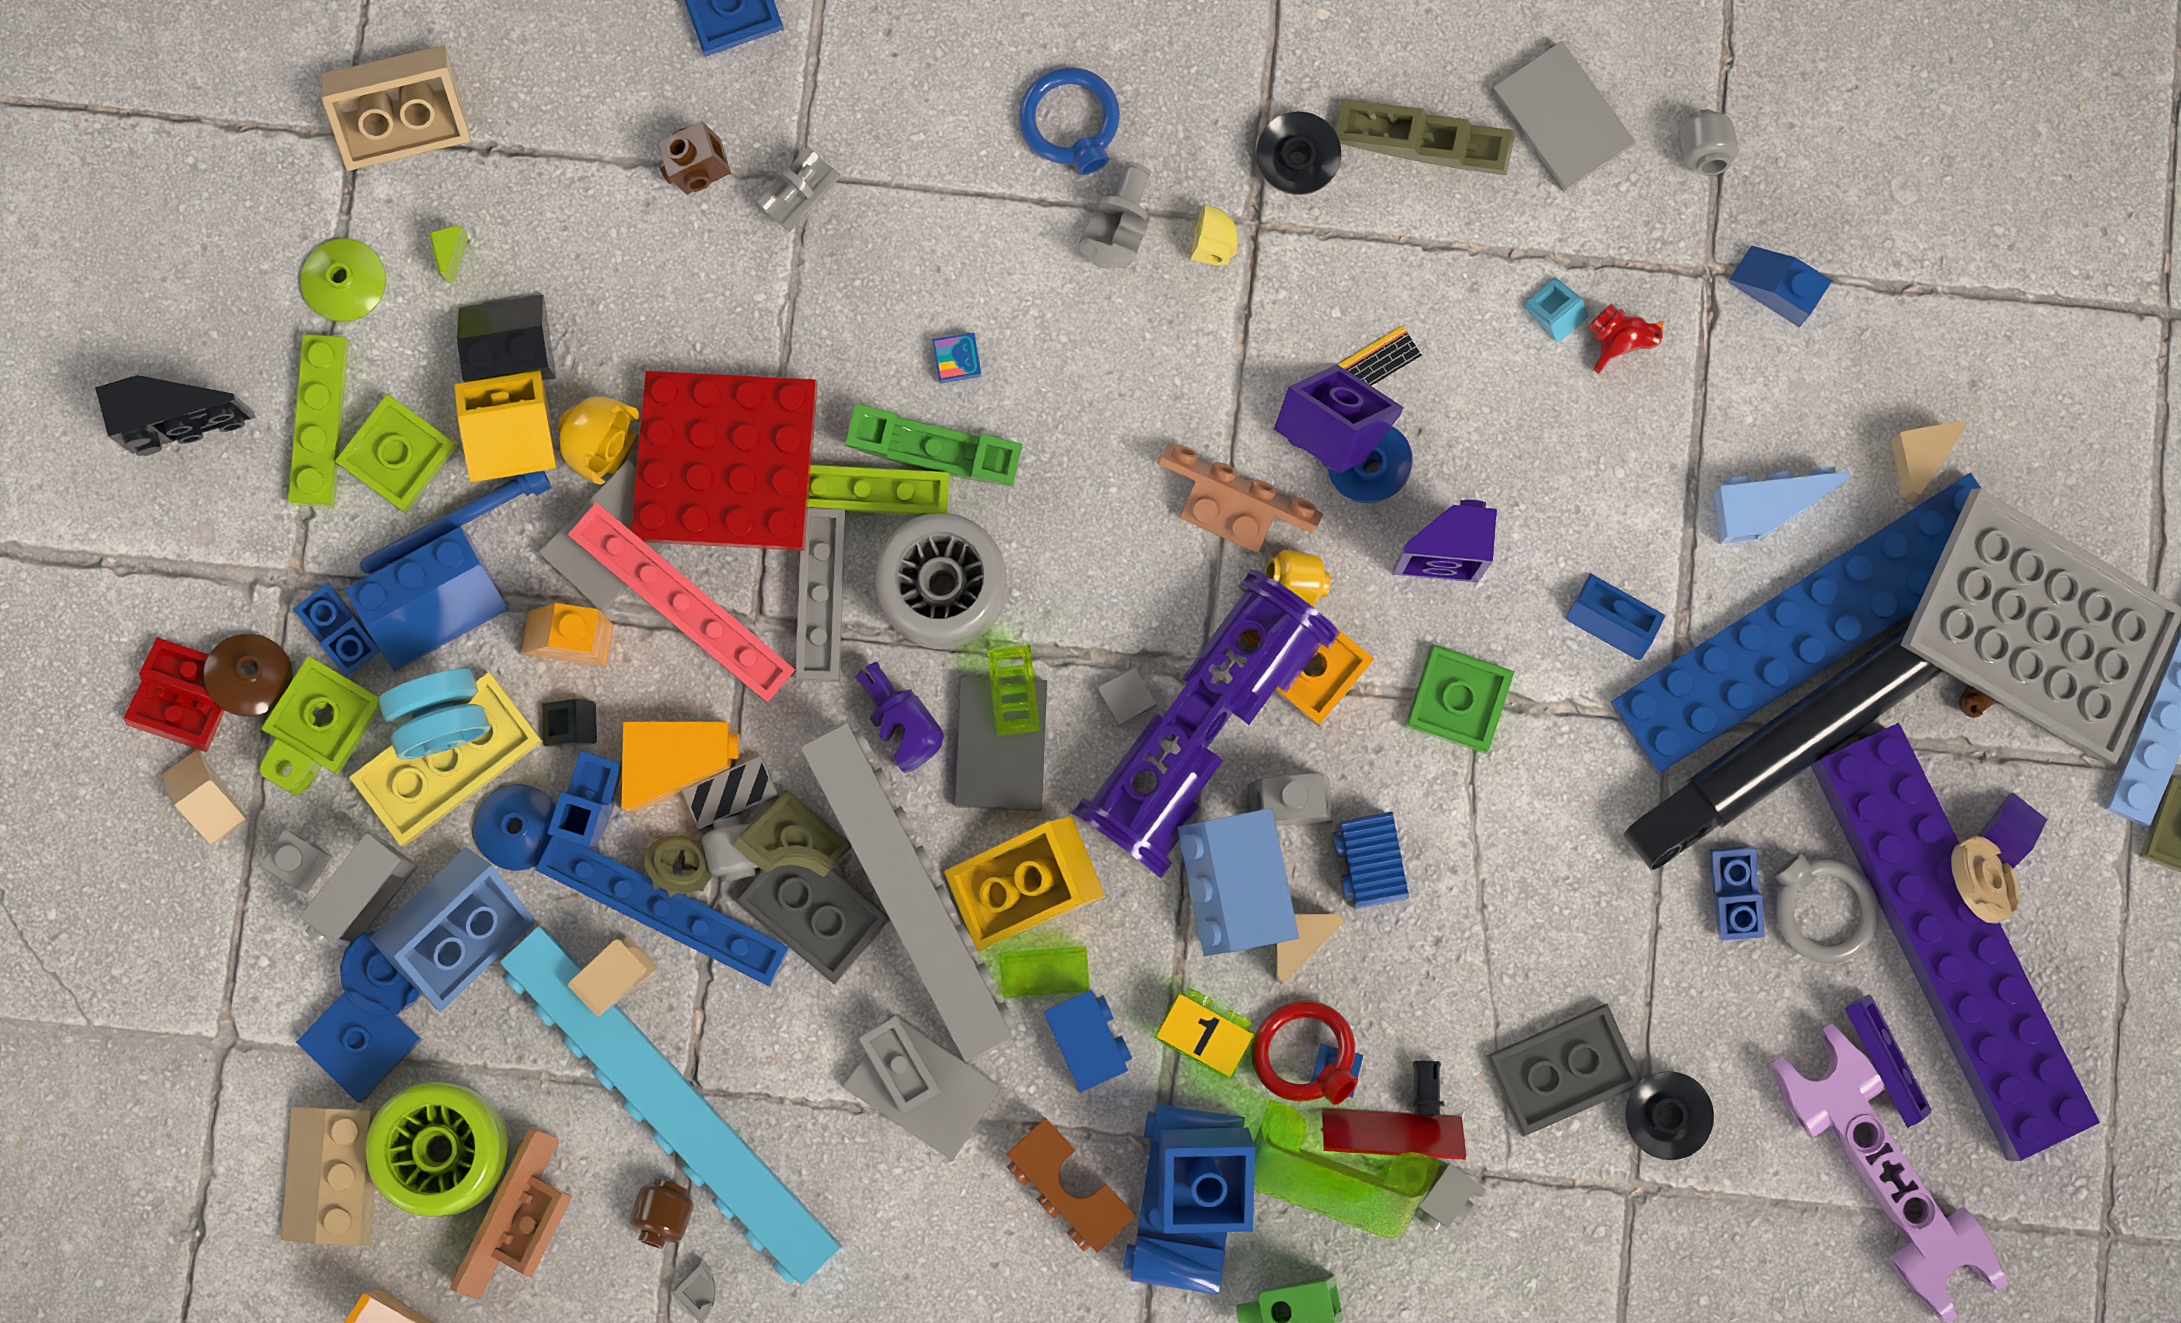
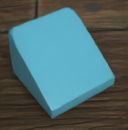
M1556 277L1524 303L1529 313L1557 342L1563 340L1588 318V312L1583 299Z

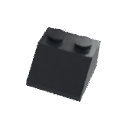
M543 294L459 308L457 344L463 382L538 370L541 372L542 380L556 379Z

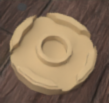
M1973 836L1954 847L1951 856L1952 873L1963 900L1973 913L1987 923L1997 924L2013 916L2012 911L2017 910L2020 901L2018 882L2014 870L2009 863L2002 864L1997 854L2002 852L1997 845L1984 837Z

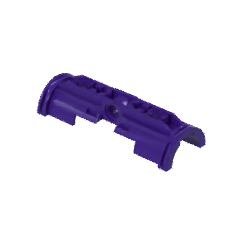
M1253 569L1249 570L1245 579L1238 585L1239 589L1244 592L1183 676L1182 679L1187 682V685L1165 715L1162 717L1159 714H1155L1093 799L1089 801L1082 798L1076 809L1071 812L1072 816L1099 831L1159 878H1162L1172 864L1167 855L1180 839L1177 827L1191 824L1200 812L1201 807L1194 800L1223 762L1219 756L1207 748L1233 714L1250 725L1277 686L1287 693L1320 646L1323 645L1329 649L1340 634L1327 618L1305 600L1269 576ZM1247 630H1253L1260 634V644L1251 652H1243L1237 648L1239 635ZM1231 650L1238 660L1245 662L1243 667H1240L1235 661L1229 669V674L1232 677L1231 682L1227 684L1221 681L1216 686L1217 680L1213 673L1217 669L1224 672L1232 661L1226 654ZM1177 737V745L1180 747V751L1176 755L1169 752L1164 757L1161 763L1168 769L1163 774L1154 763L1148 760L1153 756L1159 762L1165 753L1161 746L1162 742L1165 739L1172 742ZM1150 771L1155 774L1157 780L1154 789L1146 794L1135 792L1133 788L1134 778L1140 772Z

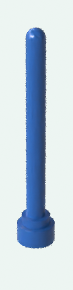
M545 471L515 475L516 478L364 557L360 561V569L367 574L373 573L523 493L526 496L532 493L536 496L552 488Z

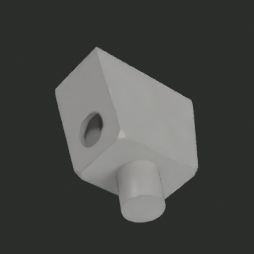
M1324 773L1264 777L1247 785L1249 811L1273 808L1276 827L1333 823L1330 779Z

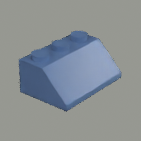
M1273 808L1177 827L1180 838V850L1184 858L1189 882V893L1192 898L1198 926V937L1204 956L1230 953L1299 939Z
M466 847L369 939L391 965L441 1012L536 920L492 864Z

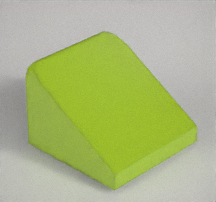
M461 225L430 232L431 235H429L438 272L448 283L455 282L468 240V234Z

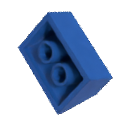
M461 527L454 529L345 589L365 628L395 672L509 610L470 535Z

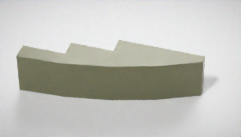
M1351 100L1341 101L1335 128L1340 144L1417 162L1506 176L1515 134L1510 129L1471 125L1468 119L1427 115L1424 109Z

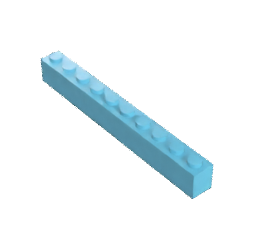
M541 926L535 928L500 961L507 970L503 975L507 983L520 995L526 990L537 1002L532 1007L536 1014L548 1026L551 1027L555 1022L567 1034L562 1041L578 1058L585 1054L597 1066L592 1071L594 1076L609 1091L615 1086L627 1098L622 1105L634 1119L640 1123L645 1118L657 1130L652 1135L653 1139L669 1155L675 1150L684 1159L686 1164L682 1167V1170L697 1186L700 1187L706 1183L717 1195L712 1199V1202L728 1219H731L734 1215L740 1219L747 1227L742 1232L744 1237L759 1252L765 1247L777 1259L772 1266L786 1282L791 1284L796 1280L800 1285L805 1284L843 1248L840 1242L617 1004L597 1017L568 987L569 982L583 968L546 928Z

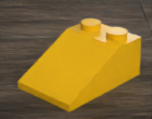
M1073 816L1048 821L944 870L970 937L977 948L976 951L990 947L1106 897Z

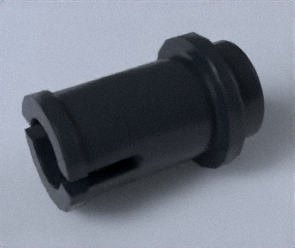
M1414 1061L1412 1062V1067H1414V1101H1410L1409 1106L1414 1107L1415 1116H1440V1107L1445 1106V1102L1440 1101L1441 1062Z

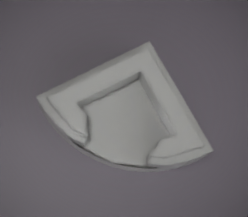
M701 1260L670 1292L700 1323H703L709 1316L716 1297L715 1279L711 1269L704 1260Z

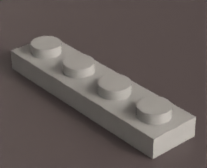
M808 508L805 551H800L796 681L840 682L846 532L845 509Z

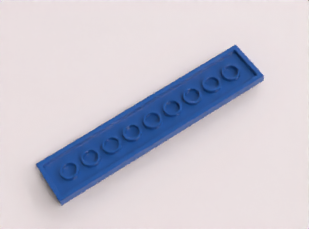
M1972 473L1964 476L1610 702L1656 773H1662L1917 610L1971 489L1981 488Z

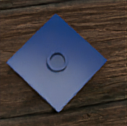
M344 992L296 1043L357 1103H362L423 1039L398 1014L378 1016L363 1012L349 1001Z

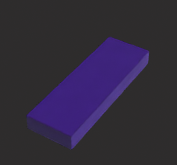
M1872 995L1863 996L1844 1009L1906 1127H1911L1924 1120L1931 1113L1932 1109Z

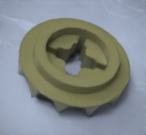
M682 836L664 837L655 841L646 851L643 860L645 867L644 877L652 880L654 890L659 888L667 890L670 898L676 893L684 894L689 898L695 891L703 892L712 878V874L709 873L703 846L690 838ZM678 858H682L683 871L681 875L675 876L672 873L674 863H677Z

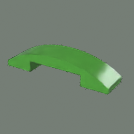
M857 403L854 406L845 446L911 467L927 471L949 472L950 476L1005 486H1013L1023 445L981 434L979 437L897 417V413Z

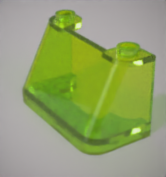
M1272 1099L1264 1101L1252 1135L1255 1145V1191L1381 1237L1394 1238L1406 1232L1434 1182L1440 1160L1420 1153L1407 1152L1395 1158L1390 1167L1382 1166L1379 1176H1374L1301 1149L1306 1134V1123L1301 1113L1291 1106Z

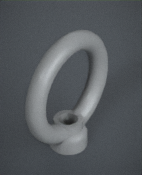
M1800 853L1788 860L1774 874L1775 878L1782 884L1776 905L1777 922L1784 939L1801 956L1818 963H1839L1859 954L1872 940L1879 921L1878 899L1870 881L1857 868L1835 859H1817L1808 862ZM1822 876H1832L1847 882L1858 895L1861 904V920L1856 932L1847 941L1835 946H1822L1808 940L1799 930L1794 917V904L1798 893L1808 887L1815 878Z

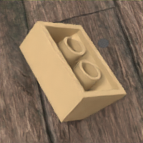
M446 44L321 74V98L347 171L471 142L458 81Z
M292 1107L281 1240L353 1246L371 1244L375 1185L367 1168L365 1149L370 1125L378 1111Z

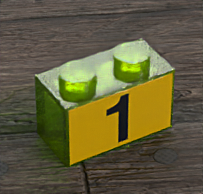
M1190 988L1187 995L1179 991L1153 1039L1224 1079L1231 1081L1256 1036V1033L1249 1030L1252 1022L1231 1010H1228L1226 1016L1210 1008L1213 1000Z

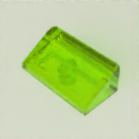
M1087 946L999 953L1003 998L1086 992L1090 990Z

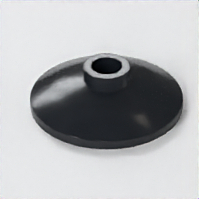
M1296 111L1285 113L1273 119L1262 131L1256 150L1258 167L1267 182L1279 191L1292 195L1311 194L1324 188L1336 175L1341 161V144L1335 130L1323 118L1309 112ZM1293 152H1302L1306 160L1301 164L1292 162L1290 155Z
M1665 1071L1652 1074L1635 1086L1627 1100L1625 1121L1632 1140L1642 1151L1662 1160H1680L1693 1155L1707 1142L1713 1129L1714 1110L1708 1093L1695 1079L1683 1073ZM1665 1107L1670 1108L1674 1112V1120L1668 1125L1662 1123L1659 1118L1660 1111Z

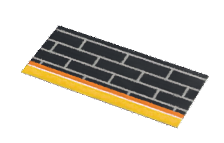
M1401 326L1338 365L1372 386L1421 357L1422 354L1404 326Z

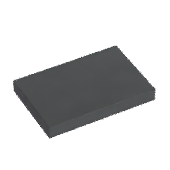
M961 677L955 808L1042 811L1047 680Z
M797 865L778 866L768 873L761 869L734 900L834 985L838 983L890 921L889 916L834 869L825 877L820 876L809 868Z
M1608 1003L1486 1055L1521 1137L1630 1091L1642 1081Z

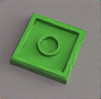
M1432 644L1404 727L1487 754L1515 671Z

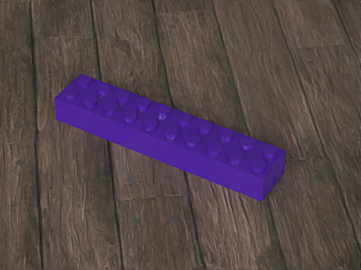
M1898 722L1812 764L1811 768L1866 878L1875 890L1878 903L2006 1160L2022 1161L2099 1124L2100 1121L2000 922L1997 924L1987 923L1976 916L1967 906L1956 886L1952 873L1951 856L1954 847L1959 844V841L1900 723Z

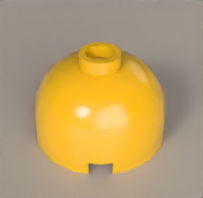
M591 396L579 402L574 408L566 410L559 420L558 431L560 432V453L569 468L579 476L600 485L605 483L601 477L606 473L613 476L627 460L636 441L637 434L630 429L632 419L639 422L640 416L637 408L611 397Z

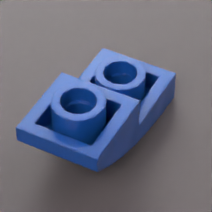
M329 582L293 608L295 613L320 642L319 645L346 678L381 652L375 641Z
M1754 846L1709 849L1719 939L1724 941L1765 937L1763 898L1758 889L1756 848Z

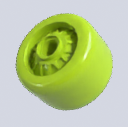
M423 1082L415 1084L392 1096L375 1115L366 1139L365 1154L367 1168L374 1185L385 1199L407 1213L424 1217H439L462 1213L482 1202L499 1183L508 1158L506 1128L500 1114L489 1100L467 1086L449 1082ZM441 1136L446 1137L452 1145L450 1157L443 1162L437 1160L432 1152L434 1142Z

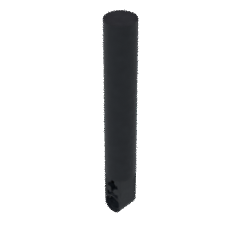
M1911 622L1689 778L1686 786L1635 821L1625 831L1624 837L1649 869L1656 870L1718 826L1724 828L1942 673L1943 669L1901 646V642Z

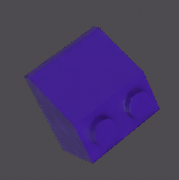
M1336 364L1288 387L1274 430L1286 437L1293 446L1304 449L1319 459L1326 468L1342 473L1367 459L1400 417L1404 407Z

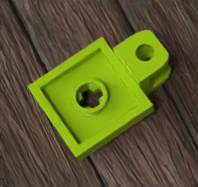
M308 656L261 728L265 733L276 739L261 763V775L293 796L302 794L310 786L321 767L338 775L381 709L378 701L379 697ZM327 705L332 706L331 715L334 717L330 724L324 723L321 727L315 726L317 718L312 714L316 708L323 710ZM288 766H292L291 772L283 776L284 770Z

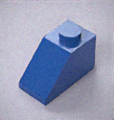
M1751 245L1728 280V283L1800 328L1811 315L1833 280L1796 257Z

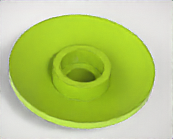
M335 239L320 245L309 255L301 272V290L307 304L319 316L334 322H351L365 317L379 304L386 287V272L381 259L368 245L353 239ZM339 270H345L347 272L346 279L341 283H335L333 281L334 274Z

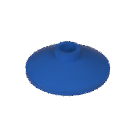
M1392 426L1364 462L1342 473L1328 469V474L1336 490L1347 499L1359 503L1381 502L1399 492L1408 481L1413 467L1412 450L1406 437ZM1377 463L1380 465L1376 472H1366V468L1370 464Z
M512 784L495 790L482 802L475 816L474 835L480 851L491 863L506 870L523 871L536 867L553 836L547 833L556 805L548 795L530 785ZM513 818H519L522 821V829L516 834H511L507 827L509 821Z

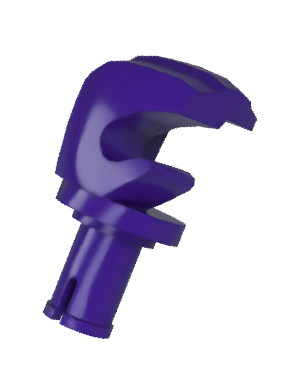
M878 662L871 663L865 668L873 677L875 683L867 672L864 673L863 670L855 676L857 682L861 684L876 705L870 720L875 727L881 726L879 736L884 742L891 739L898 726H904L905 732L902 742L893 756L897 766L904 774L914 771L939 751L943 743L944 733L912 689L897 692L880 668V664Z

